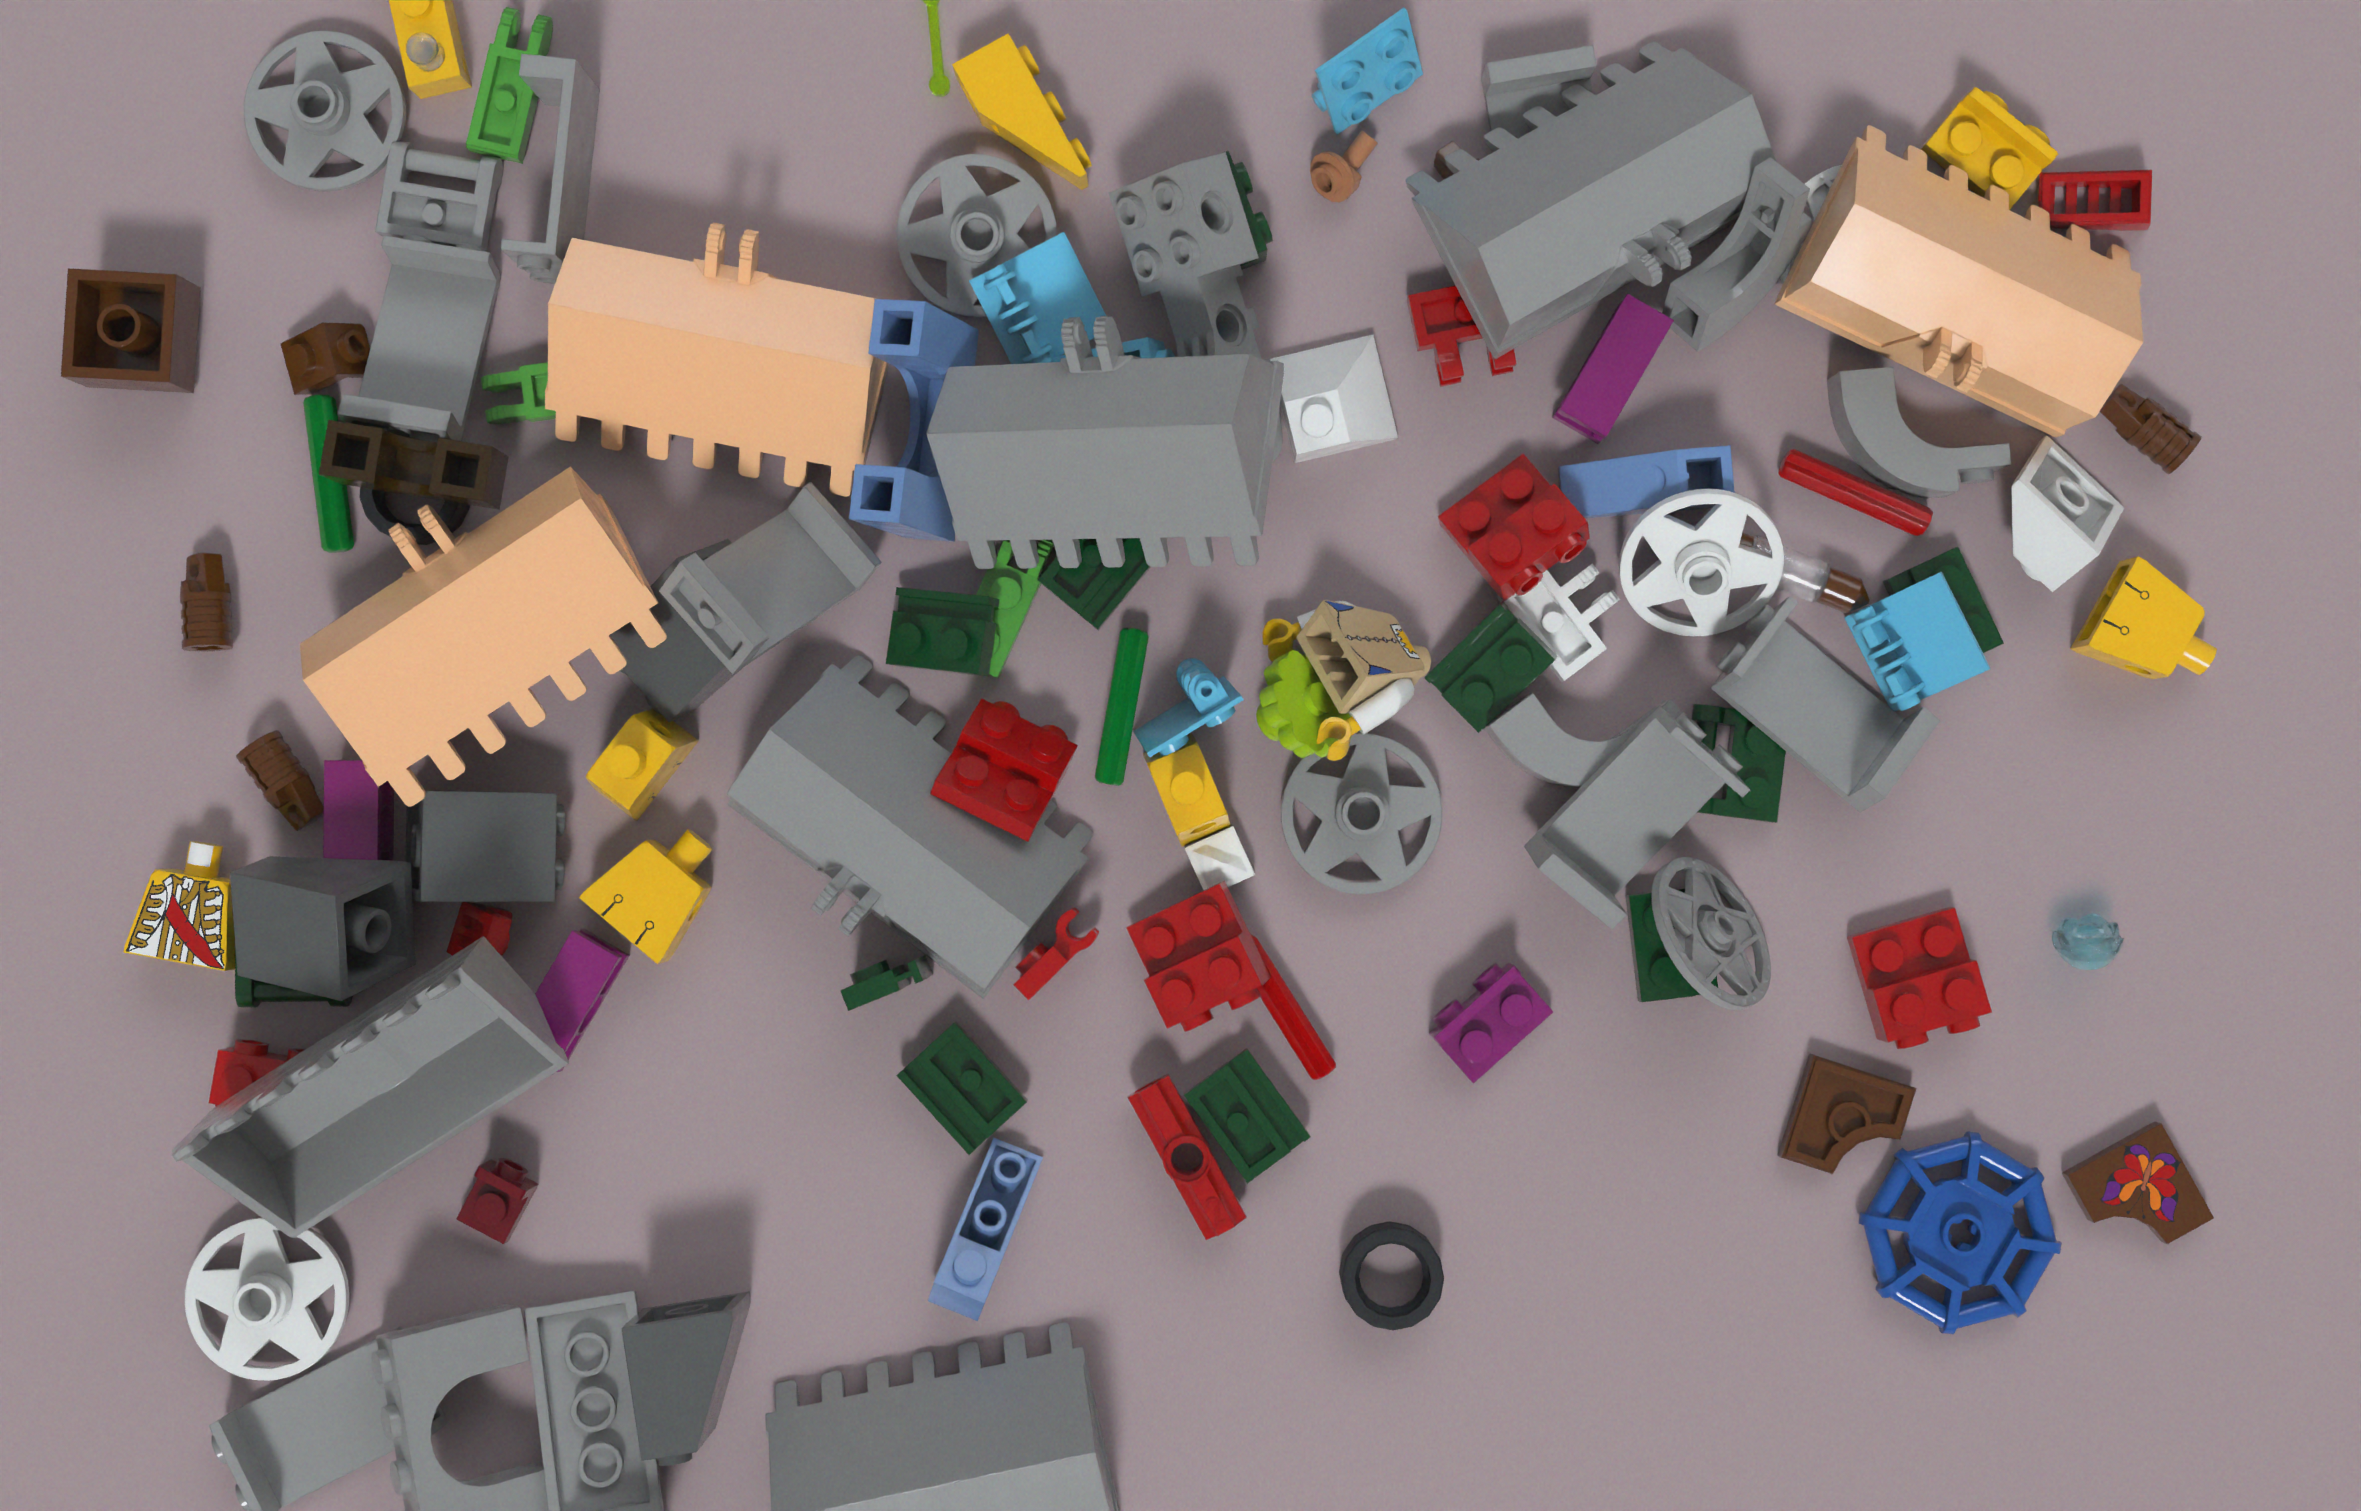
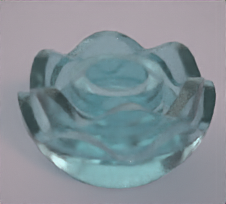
M2088 914L2077 920L2070 917L2064 918L2060 922L2058 930L2052 933L2053 945L2058 955L2072 967L2083 970H2095L2107 966L2118 956L2124 943V938H2121L2119 934L2118 924L2116 922H2107L2098 914Z

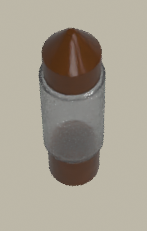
M1742 533L1740 544L1771 554L1768 539L1758 535L1753 537ZM1783 545L1784 567L1777 587L1778 590L1811 603L1816 601L1844 613H1849L1869 603L1870 599L1861 578L1832 568L1825 561Z

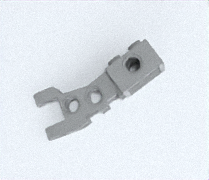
M1226 152L1178 164L1109 192L1141 296L1161 293L1177 343V356L1251 354L1261 358L1253 329L1259 328L1258 320L1253 307L1246 309L1237 282V277L1243 276L1240 265L1259 257ZM1280 408L1272 463L1280 454L1283 433Z

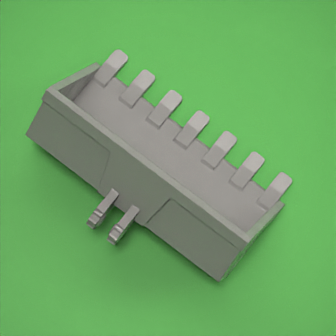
M1651 42L1639 49L1640 59L1648 65L1646 68L1634 74L1619 63H1613L1600 71L1602 80L1610 87L1603 92L1594 95L1579 84L1562 92L1563 101L1571 109L1558 117L1542 106H1536L1523 114L1524 122L1532 131L1517 139L1501 127L1485 134V143L1493 153L1479 161L1463 149L1456 150L1445 157L1446 165L1454 174L1438 183L1424 171H1419L1406 178L1407 188L1415 195L1411 198L1412 203L1481 336L1495 359L1636 279L1641 283H1645L1646 286L1653 287L1662 282L1663 273L1660 265L1666 263L1670 267H1674L1675 270L1680 269L1681 271L1691 265L1692 256L1690 255V248L1737 222L1746 199L1755 166L1770 157L1776 161L1752 93L1700 62L1692 53L1684 48L1672 52L1657 42Z
M1111 315L1096 317L1094 321L1093 335L1098 357H1093L1087 332L1084 329L1085 325H1083L1080 317L1063 319L1061 337L1066 358H1061L1060 362L949 367L926 435L953 517L952 525L957 541L968 542L974 564L978 569H992L996 565L997 557L994 540H1010L1017 566L1022 569L1035 568L1039 563L1036 540H1053L1061 567H1079L1082 562L1079 539H1096L1103 565L1108 568L1122 567L1125 562L1122 538H1140L1147 565L1150 567H1165L1169 561L1166 538L1177 537L1185 538L1189 558L1193 566H1210L1213 562L1214 555L1211 537H1230L1236 563L1239 566L1256 565L1259 559L1256 536L1263 534L1284 376V363L1265 361L1251 354L1164 358L1125 356L1120 334L1116 328L1117 323H1115Z
M856 655L841 670L834 664H831L821 674L813 687L768 730L728 790L727 795L730 798L728 805L830 882L812 904L811 909L821 916L825 911L830 910L842 892L845 893L857 905L850 908L845 914L838 930L849 937L868 914L871 913L983 999L1089 858L1081 853V851L1094 834L1084 824L1077 822L1063 839L1044 825L1057 808L1056 803L1051 800L1029 842L931 795L934 782L951 755L950 752L934 741L945 727L946 720L935 711H929L914 726L897 713L910 696L906 689L898 683H892L877 698L861 686L860 683L869 675L873 668V665L861 655Z
M483 936L214 1107L172 1150V1156L176 1162L184 1161L284 1234L295 1238L569 1064L564 1049L556 1043L535 993Z
M1063 1322L1049 1327L1051 1353L1028 1358L1024 1334L1016 1332L1003 1337L1006 1362L1003 1364L983 1368L978 1343L969 1342L961 1344L957 1348L960 1373L937 1377L933 1353L926 1351L912 1356L914 1382L891 1387L890 1372L886 1361L867 1365L868 1392L852 1396H845L844 1378L841 1371L836 1370L822 1374V1402L800 1406L798 1386L794 1380L776 1384V1412L765 1414L766 1435L769 1443L771 1511H1120L1084 1347L1074 1348L1070 1325Z

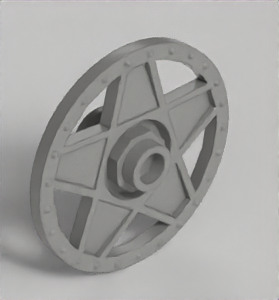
M312 31L296 35L280 43L258 64L250 78L245 93L244 123L248 138L256 154L279 177L293 185L308 190L339 191L354 187L370 179L387 164L390 146L393 141H401L405 128V96L394 69L371 45L357 37L342 32ZM326 44L355 50L374 64L341 73ZM296 52L294 84L263 89L274 69ZM390 93L392 118L386 139L382 142L366 116ZM258 120L289 131L283 165L268 149ZM334 151L363 165L338 177L314 178Z
M965 154L946 159L920 176L902 203L897 222V246L902 265L914 286L935 305L958 315L987 317L981 305H974L978 298L969 280L1030 249L1017 233L1037 205H1039L1046 232L1045 241L1057 236V225L1052 206L1045 192L1035 179L1025 170L1008 160L986 154ZM966 167L994 168L1014 177L1019 182L986 196ZM939 177L943 214L909 224L918 198ZM911 254L946 261L947 298L939 294L923 279L912 260Z
M1355 733L1352 735L1349 746L1356 745L1343 778L1307 772L1313 764L1322 758L1315 753L1303 758L1299 762L1284 790L1281 805V823L1285 841L1290 852L1301 868L1311 877L1337 891L1351 894H1373L1399 886L1414 876L1424 866L1435 849L1442 824V804L1434 777L1424 762L1413 751L1401 743L1384 736ZM1385 749L1407 762L1421 779L1425 788L1389 785ZM1294 797L1322 821L1305 853L1300 846L1294 829ZM1430 816L1424 844L1413 860L1406 866L1398 831ZM1357 854L1381 880L1375 882H1349L1330 876L1325 872Z
M1680 857L1665 864L1657 872L1653 882L1652 910L1660 938L1676 968L1698 993L1719 1007L1728 1010H1743L1758 1003L1763 999L1769 988L1771 962L1762 928L1746 899L1724 874L1702 860L1692 857ZM1685 871V893L1668 887L1675 873ZM1718 890L1725 896V898L1729 901V903L1733 906L1734 909L1724 907ZM1751 944L1755 959V973L1744 952V949ZM1719 974L1737 995L1729 994L1717 988L1711 982Z

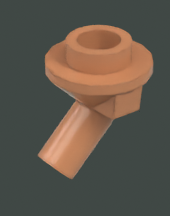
M1361 130L1342 156L1331 151H1323L1317 154L1310 165L1311 180L1316 191L1331 202L1340 203L1347 200L1359 187L1362 176L1357 170L1378 143Z

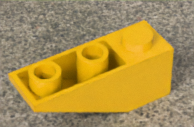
M1008 33L952 64L956 80L982 126L1077 188L1083 190L1089 187L1085 170L1092 166L1091 161L1077 137L1068 141L1059 123L1066 120V117L1052 91L1043 95L1033 77L1040 74V71L1025 44L1017 48Z

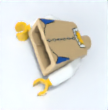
M1322 600L1317 609L1297 616L1299 622L1294 624L1280 618L1268 621L1263 629V645H1268V658L1274 661L1277 657L1292 651L1293 641L1298 640L1339 713H1349L1350 718L1347 720L1339 717L1325 719L1318 730L1317 744L1322 743L1327 738L1339 739L1329 747L1327 755L1329 760L1336 761L1346 756L1352 735L1358 731L1365 735L1393 717L1412 699L1414 686L1430 669L1431 656L1426 647L1411 644L1401 625L1391 614L1357 607L1347 601L1339 600L1334 602Z

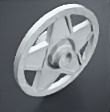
M1720 489L1689 490L1672 495L1656 503L1633 524L1623 542L1619 558L1621 585L1632 608L1651 625L1663 631L1683 636H1707L1722 633L1754 617L1775 593L1784 567V551L1781 538L1769 515L1750 499L1740 494ZM1716 504L1695 526L1668 515L1671 512L1691 505ZM1747 515L1754 519L1765 532L1771 548V554L1740 544ZM1643 536L1659 560L1632 581V560L1638 543ZM1763 584L1749 602L1727 615L1730 589ZM1683 599L1695 622L1667 617L1650 606Z
M262 1217L244 1220L221 1231L198 1254L186 1282L185 1312L195 1341L201 1350L219 1367L239 1377L252 1380L270 1381L283 1379L298 1374L314 1365L336 1343L348 1315L350 1295L348 1279L342 1261L336 1251L323 1236L312 1228H309L297 1237L317 1251L321 1258L289 1263L277 1231L279 1229ZM245 1233L239 1268L206 1269L209 1262L223 1245L240 1234ZM334 1285V1314L323 1337L308 1305ZM200 1301L228 1315L220 1347L216 1344L205 1326ZM270 1340L300 1359L296 1362L277 1367L247 1364Z

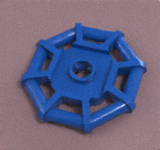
M1967 1131L1961 1138L1910 1151L1901 1148L1893 1154L1896 1159L1867 1210L1860 1212L1858 1221L1859 1224L1864 1225L1878 1279L1875 1289L1882 1298L1890 1297L1937 1325L1939 1331L1945 1334H1954L1958 1328L2013 1314L2018 1318L2027 1311L2025 1308L2027 1300L2054 1254H2060L2062 1242L2057 1241L2042 1187L2045 1177L2037 1167H2027L1983 1141L1979 1133ZM1962 1160L1961 1175L1957 1177L1941 1178L1932 1183L1923 1172V1169ZM1982 1164L2012 1182L2011 1186L1999 1193L1978 1181L1979 1165ZM1912 1179L1920 1189L1904 1219L1890 1217L1892 1209L1909 1180ZM2022 1198L2032 1236H2021L2019 1229L2014 1224L2012 1214L2015 1215L2013 1205ZM1963 1219H1968L1970 1223L1967 1230L1974 1235L1972 1241L1969 1244L1960 1241L1956 1247H1953L1950 1243L1952 1235L1949 1233L1951 1225L1953 1223L1960 1224ZM1887 1229L1902 1231L1904 1234L1903 1244L1908 1251L1910 1262L1897 1270ZM2019 1249L2030 1250L2009 1286L2003 1278ZM1921 1274L1927 1275L1945 1286L1943 1302L1940 1303L1913 1287L1910 1283ZM1981 1284L1984 1286L1992 1285L1998 1295L1961 1305L1962 1292L1971 1290L1969 1287Z

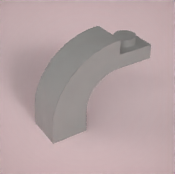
M1771 157L1755 166L1740 216L1721 245L1701 264L1670 283L1662 314L1674 320L1670 329L1697 352L1731 330L1767 295L1795 257L1811 225L1812 219L1803 212L1810 188Z
M1894 367L1839 371L1827 380L1831 417L1841 443L1857 465L1875 480L1891 489L1917 497L1944 498L1960 491L1958 475H1960L1961 484L1988 482L1994 480V472L2011 465L2009 443L1943 448L1929 444L1917 437L1905 424L1898 408Z
M1532 693L1503 712L1484 729L1503 754L1526 773L1551 784L1580 788L1659 706L1663 707L1675 719L1682 712L1672 699L1663 701L1616 736L1605 741H1586L1573 737L1563 731L1552 720Z

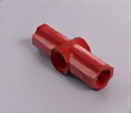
M1166 1074L1128 1095L1127 1098L1163 1161L1166 1173L1174 1181L1204 1238L1208 1240L1219 1236L1246 1219V1213L1170 1075ZM1184 1143L1196 1145L1203 1155L1200 1164L1190 1170H1183L1177 1167L1171 1157L1174 1149Z

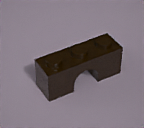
M328 420L319 475L343 485L500 510L509 456L493 446L438 438L437 442L396 435L382 428Z

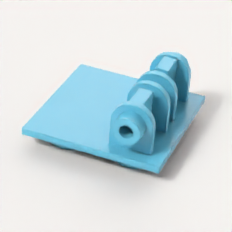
M1405 8L1399 10L1315 70L1319 83L1317 84L1318 90L1312 94V98L1322 112L1328 111L1333 130L1337 135L1349 126L1362 122L1373 109L1393 95L1406 91L1417 78L1423 75L1408 12Z
M1065 232L969 280L1011 364L1049 363L1053 361V357L1064 354V344L1061 337L1063 319L1080 317L1083 325H1085L1084 329L1090 341L1094 338L1093 327L1096 317L1106 316Z
M1942 571L1844 617L1889 708L1894 712L1899 709L1900 711L1909 709L1920 703V700L1991 669Z
M1188 658L1182 661L1176 670L1177 681L1187 698L1133 732L1149 757L1158 752L1161 756H1166L1183 747L1189 740L1187 734L1205 723L1207 727H1214L1226 721L1235 713L1234 706L1244 699L1224 676L1217 679L1201 660Z

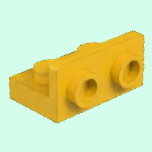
M1974 87L1957 103L1920 150L1924 151L1945 170L1950 165L1964 170L1968 174V188L1983 198L1990 185H1995L2005 190L2009 194L2010 210L2040 172L2053 162L2058 152L2050 146V140L2044 132L2035 126L2022 124L2008 112L2007 104L1999 96Z

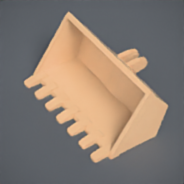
M1868 125L1862 134V138L1856 137L1774 304L2055 438L2064 435L2068 428L2095 418L2143 344L2139 290L2141 287V274L2131 269L2130 252L2116 244H2112L2108 248L2106 257L2092 251L2090 247V233L2075 224L2068 228L2066 237H2063L2050 230L2049 213L2033 204L2026 211L2024 218L2009 210V194L1995 185L1989 186L1984 198L1968 191V174L1953 165L1947 168L1944 178L1927 171V154L1924 151L1909 145L1904 151L1902 159L1885 150L1886 134Z
M714 222L710 224L707 233L705 260L694 258L693 262L571 238L548 302V382L545 389V409L556 411L555 435L558 439L575 442L579 435L580 416L602 420L601 445L605 449L622 450L625 442L626 425L648 429L647 455L650 458L666 460L668 458L673 434L694 439L692 462L696 467L712 469L716 462L717 444H723L739 448L738 473L741 476L758 478L761 472L763 453L785 457L784 483L786 485L804 487L807 480L808 464L813 462L831 466L829 491L832 494L844 497L850 495L855 464H866L889 363L868 354L874 301L876 298L778 279L769 273L759 272V231L749 229L744 231L739 243V267L724 265L727 237L725 225Z
M571 466L469 533L464 532L457 538L454 537L433 507L426 504L417 510L422 525L432 535L440 549L427 557L417 544L413 534L403 525L397 523L388 529L392 540L412 567L403 572L401 578L300 643L303 681L362 759L365 770L379 787L388 781L408 807L414 806L426 796L424 788L409 767L421 758L429 755L447 780L455 779L466 770L465 763L449 741L453 737L469 728L484 750L489 754H493L506 744L505 736L490 713L508 701L528 727H534L546 718V711L530 687L546 676H551L567 700L573 701L583 695L587 687L570 662L581 653L590 648L608 674H615L624 668L627 660L610 636L613 632L631 622L649 648L656 647L667 638V633L650 609L658 604V601L608 501L601 494L597 495Z

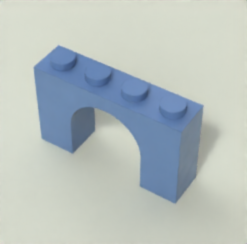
M875 299L868 354L895 366L903 376L910 402V427L905 451L896 467L855 464L849 519L904 538L954 542L953 517L926 433L948 368L975 366L979 330L926 301Z

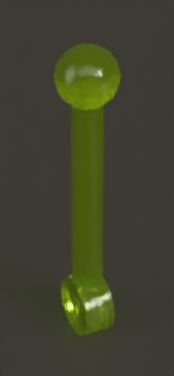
M922 0L927 4L933 76L929 80V88L933 95L943 97L949 93L951 85L949 79L944 75L937 6L940 0Z

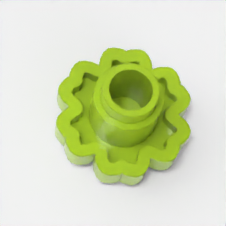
M1292 650L1277 657L1264 670V677L1268 686L1259 693L1261 703L1257 708V723L1266 737L1273 741H1280L1284 748L1293 751L1298 757L1305 758L1315 753L1323 758L1328 755L1329 747L1339 739L1327 738L1322 743L1317 744L1318 730L1321 723L1330 717H1339L1347 720L1350 718L1349 713H1339L1306 654L1302 655L1298 651Z

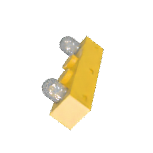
M389 0L408 88L420 99L472 88L453 1Z

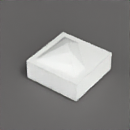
M1234 826L1185 847V851L1203 890L1222 881H1225L1227 887H1230L1255 875Z

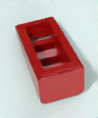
M2152 170L2041 172L2039 174L2038 207L2049 213L2050 228L2068 229L2072 224L2088 230L2133 231L2148 230L2151 224ZM2055 186L2066 187L2065 214H2054ZM2077 187L2088 188L2087 213L2077 214ZM2099 188H2110L2109 213H2099ZM2121 189H2132L2131 212L2121 213Z

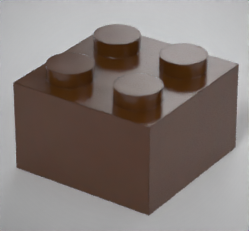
M68 268L61 377L89 388L194 393L201 287L177 274Z

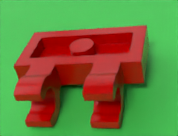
M1456 285L1408 295L1407 305L1417 351L1434 349L1435 366L1440 387L1461 383L1464 371L1457 343L1482 339L1483 337ZM1487 347L1488 362L1492 376L1514 371L1513 366L1517 365L1514 349L1495 359Z
M1076 907L1069 909L1058 919L1056 924L1057 939L1050 949L1041 942L1015 967L1022 976L1013 985L1028 1000L1076 953L1091 946L1098 937L1099 930L1096 927L1090 930L1084 937H1076L1070 932L1069 924L1080 912Z

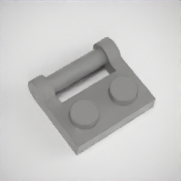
M393 141L388 154L375 232L381 236L403 238L404 235L408 234L419 235L431 240L434 244L453 247L458 243H470L487 251L496 193L503 177L502 159L483 155L481 160L415 150L411 143ZM413 170L474 180L476 184L474 193L407 183V179Z

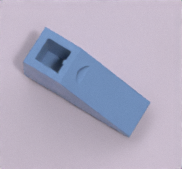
M1731 445L1670 450L1558 467L1560 490L1584 518L1644 514L1649 508L1665 498L1695 489H1720L1735 493ZM1716 504L1691 505L1676 511L1713 508Z
M993 1137L934 1280L928 1302L978 1321L1043 1157Z

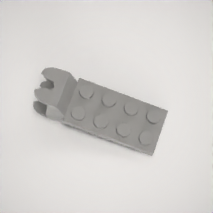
M636 1291L525 1309L549 1511L664 1510L658 1460L641 1461L621 1329L639 1313Z

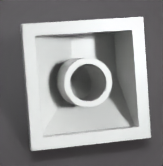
M1374 335L1270 359V361L1284 363L1280 407L1294 463L1398 439Z
M2047 435L2038 442L2011 486L2013 556L2020 561L2022 569L2029 577L2036 581H2041L2053 592L2100 554L2124 510V507Z

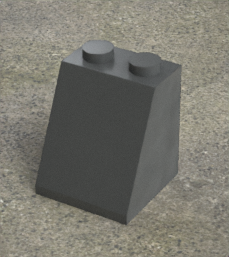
M729 539L676 558L650 586L658 601V604L650 609L667 633L665 641L654 648H649L631 622L610 634L627 660L626 666L619 671L629 676L644 693L649 706L657 713L663 715L669 723L696 710L739 672L737 671L732 675L659 592L680 561L695 552L702 560H705L731 544Z
M425 791L426 796L423 800L412 807L406 806L405 862L411 863L413 900L421 902H555V890H561L564 882L562 858H556V836H563L565 828V810L563 804H557V793Z
M269 856L230 872L238 976L343 1001L416 965L411 863L389 860Z
M750 1291L643 1308L621 1328L641 1461L658 1459L660 1466H671L690 1461L693 1458L692 1453H696L702 1447L703 1443L716 1428L751 1304Z

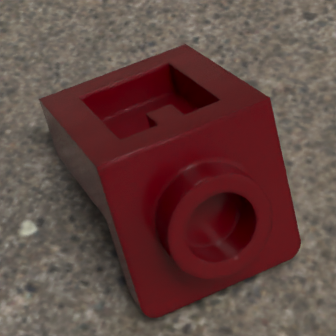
M499 1158L497 1162L491 1159L478 1166L474 1174L477 1180L456 1220L505 1244L510 1240L539 1184L526 1177L528 1170L520 1164L506 1158Z

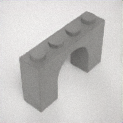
M501 1304L377 1335L378 1350L372 1353V1367L378 1384H384L387 1406L381 1408V1421L386 1437L389 1440L393 1439L396 1461H392L390 1464V1475L395 1492L398 1495H403L405 1511H549L544 1467L529 1463L476 1479L457 1480L448 1475L439 1465L431 1443V1427L434 1414L444 1396L455 1385L478 1374L530 1361L521 1307Z

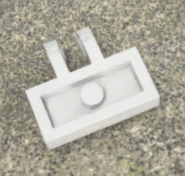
M1593 563L1561 587L1546 570L1542 573V580L1531 591L1520 596L1515 593L1504 601L1508 609L1518 619L1520 618L1558 656L1550 665V668L1561 682L1568 679L1607 649L1589 623L1620 600L1613 590L1609 593H1603L1582 613L1577 610L1568 598L1578 589H1584L1595 580V576L1599 574V571ZM1499 596L1497 597L1500 602L1503 601Z

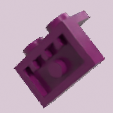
M1497 963L1491 965L1472 983L1477 989L1476 992L1462 1004L1457 999L1452 1000L1432 1019L1437 1026L1429 1035L1473 1084L1553 1013L1552 1009L1521 976V972L1516 966L1511 963H1507L1503 968H1500Z

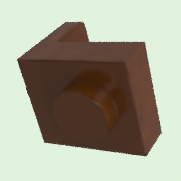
M322 322L280 343L294 395H311L344 378H363L370 352L365 327L358 323Z

